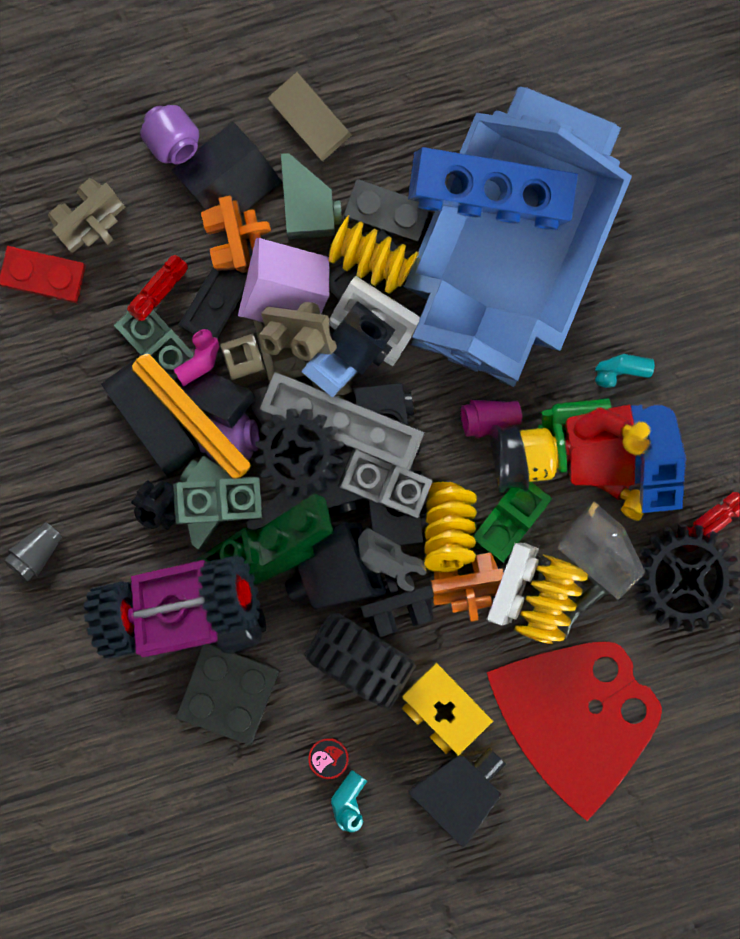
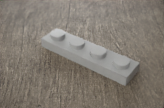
M274 372L260 410L273 415H282L285 419L287 409H296L299 417L303 409H312L313 419L319 414L327 416L325 428L329 426H336L338 428L336 434L332 436L334 440L341 441L348 446L407 470H410L425 433L336 396L332 398L326 392L277 372Z

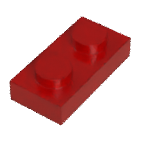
M7 246L0 273V286L77 303L86 265L78 261Z

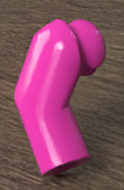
M208 329L200 330L193 335L192 342L196 346L193 358L173 369L183 386L209 372L214 367L220 346L218 338L213 337L212 332Z

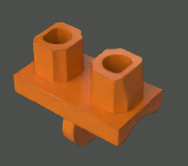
M231 196L219 198L220 205L201 212L206 233L210 235L226 231L229 242L228 244L210 248L213 267L216 270L236 269L241 273L248 272L251 257L246 239L249 238L253 251L255 239L261 238V235L271 231L270 223L267 221L257 222L255 210L252 209L243 212L246 225L243 226L238 202L232 201Z
M492 553L476 555L475 561L472 562V574L458 576L457 570L452 572L434 571V580H431L434 606L451 603L453 613L468 611L470 622L478 621L477 609L492 607L491 596H496L504 575L503 568L498 569Z

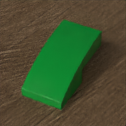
M529 482L528 491L520 488H510L473 535L476 539L475 547L484 554L492 553L495 562L501 566L513 551L515 543H519L553 498L532 482Z

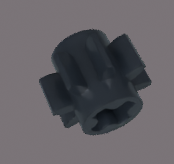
M147 480L137 491L136 497L131 501L136 506L134 509L135 517L146 528L156 529L162 525L168 530L176 522L174 486L165 481H160L154 486Z

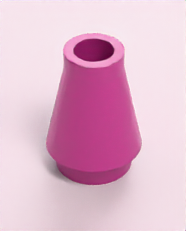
M470 400V404L461 406L463 430L467 437L475 436L479 439L489 435L493 425H499L502 429H505L512 425L521 424L522 412L520 404L517 400L510 402Z

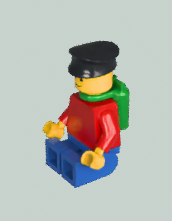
M609 398L557 403L551 409L542 411V425H538V429L519 430L517 426L502 429L499 425H493L491 428L490 443L495 465L497 488L501 493L509 487L528 491L529 482L550 480L555 476L556 469L563 473L567 472L568 466L570 482L572 484L591 485L604 490L617 500H625L621 511L632 520L639 521L644 513L683 508V482L686 457L676 415L668 407L653 405L643 410L642 405H623L612 408ZM640 483V490H629L631 485Z

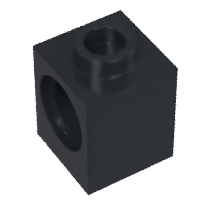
M357 301L331 335L332 340L337 345V349L333 353L363 375L372 362L379 367L393 347L387 344V342L395 332V329Z

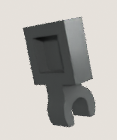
M366 528L359 537L360 559L364 565L376 573L384 572L393 578L396 577L397 583L402 589L413 591L415 588L413 579L406 576L408 572L415 571L423 576L427 573L424 562L421 559L402 553L400 545L373 530Z

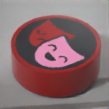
M325 738L312 746L308 761L311 770L317 776L324 779H333L345 771L349 756L346 747L340 741L333 738Z

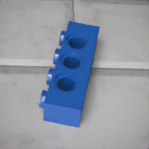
M422 147L414 152L408 200L418 201V208L425 210L442 211L443 206L458 208L457 214L462 216L481 217V212L496 214V221L519 224L521 218L534 220V227L558 230L559 225L572 221L578 173ZM447 174H453L460 179L462 189L459 194H453L447 190L445 186ZM486 181H493L499 186L500 197L497 201L491 200L486 196L484 192ZM525 187H530L537 192L538 204L536 207H531L525 203L523 199Z

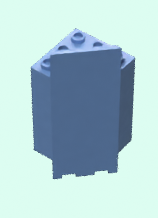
M518 87L507 114L501 111H494L493 115L476 113L460 154L578 173L572 221L559 225L558 230H547L534 227V220L520 218L519 224L496 221V214L481 212V217H467L457 214L458 208L443 206L442 211H435L418 251L419 255L404 285L408 290L427 300L412 337L414 338L412 346L424 351L428 350L442 354L449 361L473 371L486 372L500 380V382L515 387L516 382L519 380L533 344L561 351L632 178L630 174L619 167L620 161L610 156L621 130L620 127L610 121L525 87ZM450 175L446 184L447 190L453 194L461 192L462 184L457 176ZM486 181L484 185L486 196L491 200L497 201L500 197L499 186L493 181ZM525 187L523 191L525 203L531 207H536L538 204L537 192L530 187Z

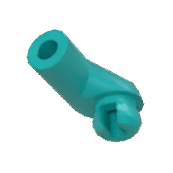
M621 354L601 361L595 368V372H597L595 382L600 387L611 388L617 384V375L628 374L650 378L654 372V360Z
M353 770L350 771L331 799L337 825L342 830L350 833L358 831L363 825V817L360 815L356 797L367 783L366 779Z

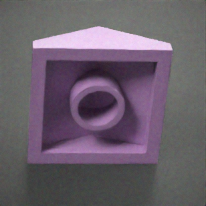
M256 238L238 316L263 322L261 313L267 306L297 311L304 302L316 303L319 306L320 313H322L329 298V257Z

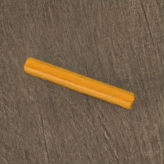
M146 353L138 357L132 365L133 372L232 479L241 478L245 475L251 466L250 462L150 354Z

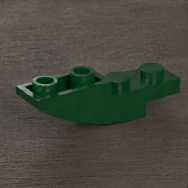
M313 494L257 531L244 527L192 562L201 560L210 562L233 556L242 557L244 564L248 563L250 567L249 574L254 575L255 581L253 585L279 575L314 556L312 546L333 533L326 500L322 496Z

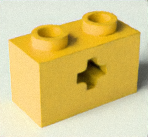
M437 663L426 671L401 696L407 702L402 709L417 725L423 720L428 723L435 731L430 738L445 754L453 749L460 755L493 722ZM438 701L444 705L452 702L454 705L451 709L454 718L450 722L444 718L439 721L435 720L434 716L437 714V710L434 705Z

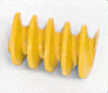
M348 215L331 244L328 261L334 264L343 256V270L349 271L358 264L357 277L362 279L371 271V284L377 286L386 279L385 292L388 294L392 293L398 286L401 287L419 252L416 251L408 259L404 258L406 245L401 244L397 249L391 251V237L388 236L380 244L376 243L378 230L373 229L366 236H363V222L359 221L350 229L348 228Z
M432 483L426 501L428 512L425 522L429 523V526L426 527L425 531L427 542L425 543L424 551L427 556L425 557L424 565L431 571L452 572L460 569L465 564L474 562L476 554L468 549L475 547L476 539L470 534L476 530V524L471 519L476 517L477 510L470 505L476 503L477 495L456 483Z
M543 555L551 564L550 566H537L536 570L545 576V580L531 582V585L540 592L539 596H526L525 598L534 609L533 611L520 612V615L529 622L528 626H515L514 630L537 641L553 644L551 641H564L566 636L557 626H570L571 619L563 611H575L577 604L568 596H580L582 593V589L574 581H585L588 574L574 564L552 556Z

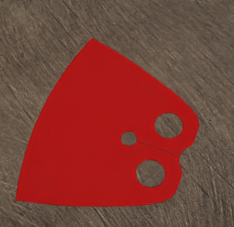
M594 642L576 645L525 658L487 672L498 706L518 745L546 783L586 821L594 815L622 782L651 740L661 719L662 706L651 688L643 686L635 680L633 676V662L625 650L616 643ZM601 657H610L618 665V674L610 682H601L594 676V663ZM631 698L641 700L646 706L647 714L637 724L626 722L621 714L623 703ZM592 700L602 702L603 707L600 713L593 714L589 711L588 706Z

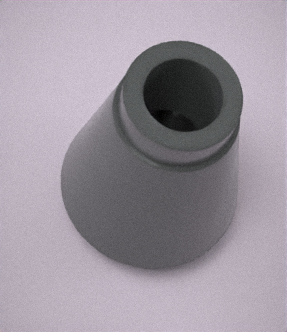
M44 522L41 527H38L8 550L10 554L4 562L18 576L28 582L33 576H39L63 537L50 524Z

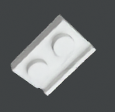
M355 276L329 318V326L336 330L357 301L395 329V332L387 342L393 348L384 359L385 362L394 366L413 336L420 317Z
M515 543L487 620L505 625L512 623L513 619H517L524 603L522 593L526 582L532 580L539 560L536 559L539 548L527 543Z

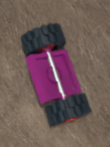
M233 556L210 562L201 560L131 576V584L121 581L94 587L86 595L88 601L84 602V609L88 611V614L84 615L85 622L89 623V628L86 629L88 636L92 635L91 644L93 648L97 647V653L100 656L103 655L105 659L133 653L142 657H148L217 642V634L232 633L256 626V619H259V612L256 608H259L260 604L259 600L256 599L258 589L253 585L255 581L254 575L249 574L250 567L248 563L244 564L242 557Z

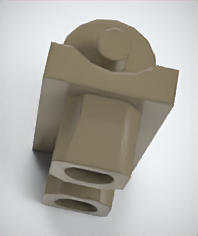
M89 178L77 191L79 197L84 201L72 212L65 203L59 204L48 215L54 225L52 231L71 253H74L84 243L89 247L99 237L109 245L113 238L107 230L118 222L115 216L125 208L124 204L107 183L101 185L92 178Z
M304 302L297 311L267 306L261 313L265 328L258 337L262 350L266 354L278 355L286 347L292 348L293 354L299 359L311 361L317 353L332 355L337 349L336 342L330 336L328 315H322L316 303Z

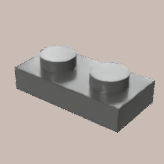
M356 179L344 213V219L349 215V220L358 223L361 221L364 226L378 231L383 230L387 234L418 244L430 210L418 208L419 202L408 200V196Z

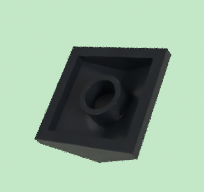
M233 121L197 149L190 159L172 169L175 176L204 211L220 205L219 198L231 196L232 201L238 202L241 216L244 211L251 209L283 183L255 144Z

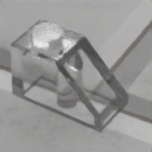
M594 501L569 526L557 547L618 600L645 573L625 528Z

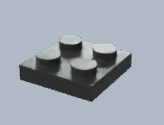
M204 644L176 718L252 746L279 670L235 653H224L216 646Z

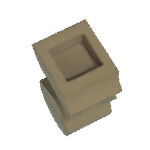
M253 333L220 344L233 383L243 387L268 378Z

